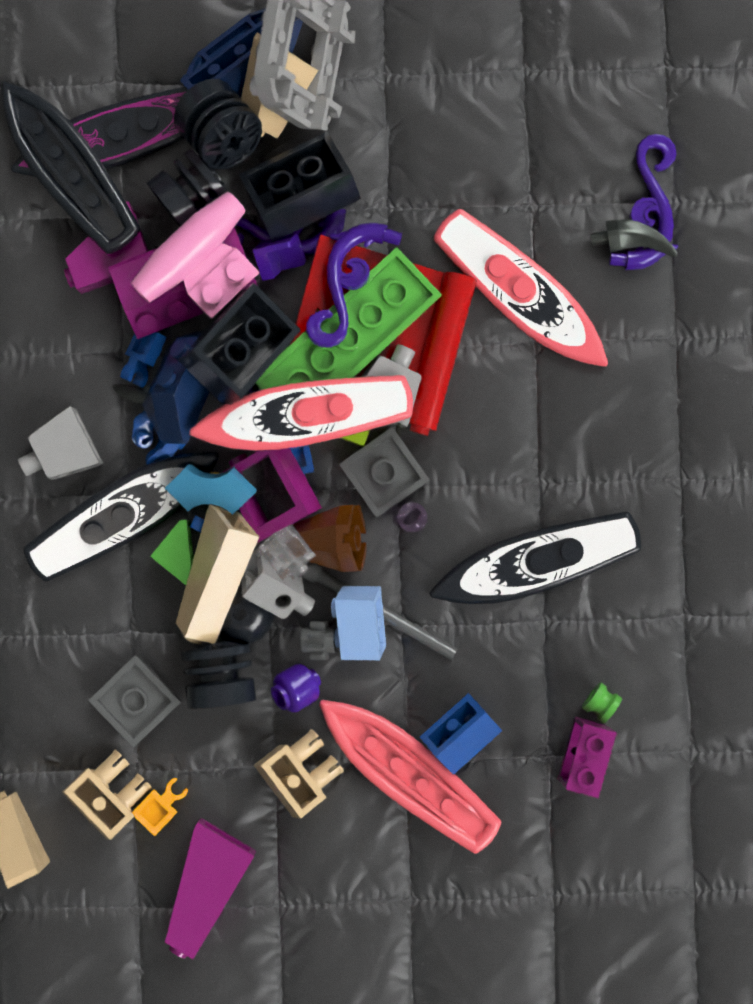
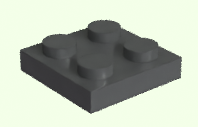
M393 427L339 464L376 518L430 481Z
M138 654L129 660L88 700L133 748L182 702Z

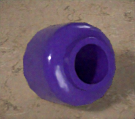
M302 664L292 665L274 677L271 696L280 709L288 710L292 713L299 712L319 698L320 677L312 668L308 669Z

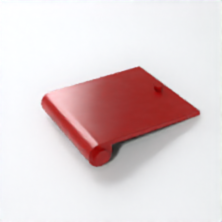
M319 235L295 322L301 331L290 342L289 346L306 331V323L310 316L318 312V310H329L334 305L327 282V264L336 240L330 239V237ZM355 246L345 256L342 272L346 274L352 272L350 268H347L346 264L351 258L365 260L369 266V271H371L387 255ZM414 264L442 296L378 356H383L390 360L397 344L415 351L408 369L420 374L421 381L408 425H410V432L428 436L429 431L436 432L477 280L456 272L443 273ZM343 288V294L345 295L349 289ZM370 363L355 377H362Z

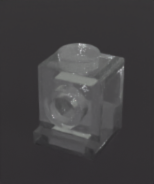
M292 524L272 534L254 552L257 557L263 555L282 580L290 576L293 581L309 570L306 564L316 556Z

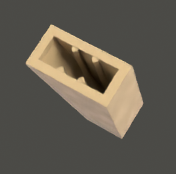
M257 32L253 38L241 100L260 119L262 124L261 137L268 133L278 139L288 121L267 109L260 102L258 96H253L250 92V80L254 76L257 59L256 48L260 43L261 34ZM288 52L285 69L296 76L295 83L307 90L318 70L301 58Z
M4 790L0 792V870L7 888H10L38 874L50 863V860L17 792L7 796Z

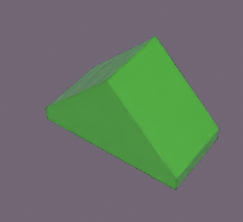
M187 519L179 520L150 556L185 585L187 584L194 559L190 520Z

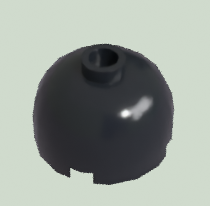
M240 582L219 636L225 641L252 644L262 639L271 629L275 615L242 597V585Z

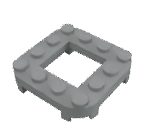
M267 0V6L262 16L263 27L260 43L256 48L255 72L250 80V92L253 96H258L260 102L267 109L301 129L328 130L327 125L331 119L340 117L342 106L332 100L343 43L354 44L355 31L348 30L346 13L351 8L346 0ZM295 16L317 32L315 43L311 48L312 59L310 65L317 69L318 72L307 90L295 83L296 76L285 69Z

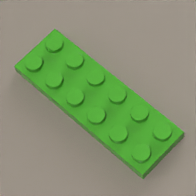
M396 247L370 271V277L362 288L349 290L344 295L349 320L348 331L344 341L331 348H321L309 340L305 331L277 357L254 385L259 390L292 383L354 378L430 308L442 294ZM335 305L329 309L333 313V317L324 320L321 324V330L325 333L332 334L339 327V318Z

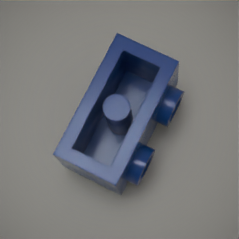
M468 693L425 731L420 738L434 756L454 775L500 734L502 730Z

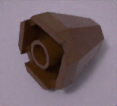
M340 505L292 524L291 530L286 533L285 538L287 550L292 552L293 558L338 571H363L367 544L366 542H361V534H366V524L360 505Z

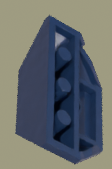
M265 9L248 14L200 50L189 65L187 73L180 80L184 87L189 90L195 84L204 80L220 79L227 82L241 98L253 38L257 32L259 34L262 32V16ZM296 16L289 46V52L293 53L303 23Z
M206 329L177 337L167 348L142 405L159 439L163 443H188L191 436L189 431L196 425L210 393L178 361Z

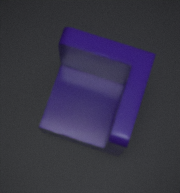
M298 232L284 236L274 242L271 239L263 240L253 249L262 281L275 278L282 270L303 266L306 263Z

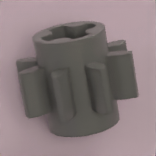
M328 621L310 622V628H303L301 632L302 653H310V660H329V653L337 652L334 641L336 628H329Z

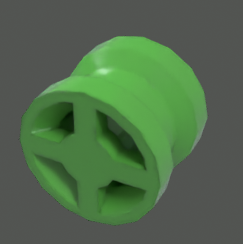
M600 682L590 692L582 705V709L586 712L595 713L597 720L604 724L617 710L622 697L608 692L607 686Z

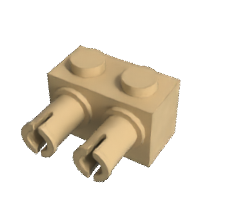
M312 729L292 746L278 745L254 764V767L294 818L301 819L327 798L322 788L344 772L341 765H335L338 761L332 755L310 773L303 767L302 762L324 746L321 739H315L318 737V734Z
M114 750L95 770L85 769L62 791L67 799L108 840H111L134 817L131 813V808L152 789L148 782H144L135 790L145 780L137 773L118 794L112 793L109 790L108 784L122 770L129 766L125 758L121 759L114 767L112 766L122 756L117 750Z

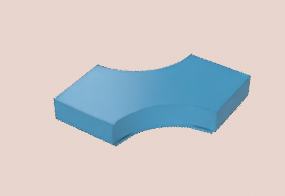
M190 464L165 487L187 511L198 505L212 504L226 509L232 515L257 491L235 467L224 473L210 474L202 472Z

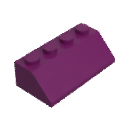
M234 227L223 241V244L237 248L247 259ZM156 249L108 267L125 314L137 339L204 313L188 296L183 281L151 303H148L132 287L131 282ZM255 278L245 288L252 283L257 285Z

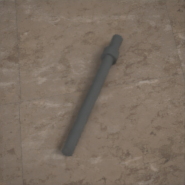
M287 551L282 560L293 569L304 574V579L313 584L316 581L336 594L339 593L342 586H349L323 571L324 567L321 565L293 558L290 551ZM383 606L384 622L449 660L453 658L457 648Z

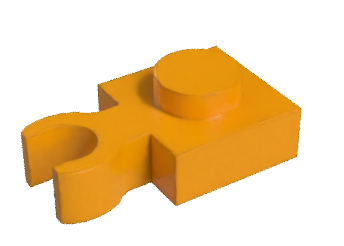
M172 778L168 781L165 792L162 795L153 789L131 812L153 836H156L177 813L171 804L185 797L188 789L185 788L178 795L172 793L171 786L178 780L177 778Z

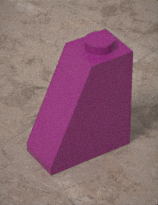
M129 201L126 202L132 214L134 215L136 221L138 222L132 205ZM141 228L136 237L127 246L112 254H106L88 236L65 258L68 268L64 269V274L70 288L76 287V290L83 294L114 283L108 267L148 252Z

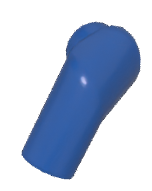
M145 410L134 418L132 428V440L136 446L142 449L150 447L153 443L154 427Z

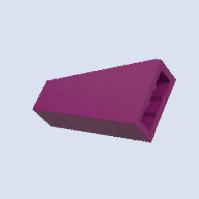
M200 818L194 827L165 943L170 945L169 950L183 959L187 956L194 959L256 854L255 849L203 818Z

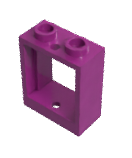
M290 448L257 450L249 457L244 453L228 462L230 468L227 470L235 467L243 475V471L269 456L295 504V507L270 521L267 520L255 495L239 508L244 519L259 536L257 543L272 537L322 508Z
M575 716L557 778L565 789L599 798L617 734L614 730L605 724ZM573 747H577L575 755L571 752Z

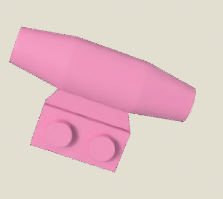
M226 192L193 214L155 250L131 282L132 287L148 303H151L183 281L188 296L212 319L260 273L237 248L223 244V241L246 212L243 205L230 192Z

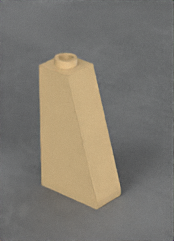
M209 504L176 620L177 626L184 635L183 637L195 644H202L203 641L215 644L259 538L257 533L237 511L232 515L222 507Z

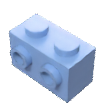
M342 586L338 595L332 599L331 603L332 617L337 618L338 626L335 630L334 641L336 648H340L341 660L380 661L386 648L381 586Z

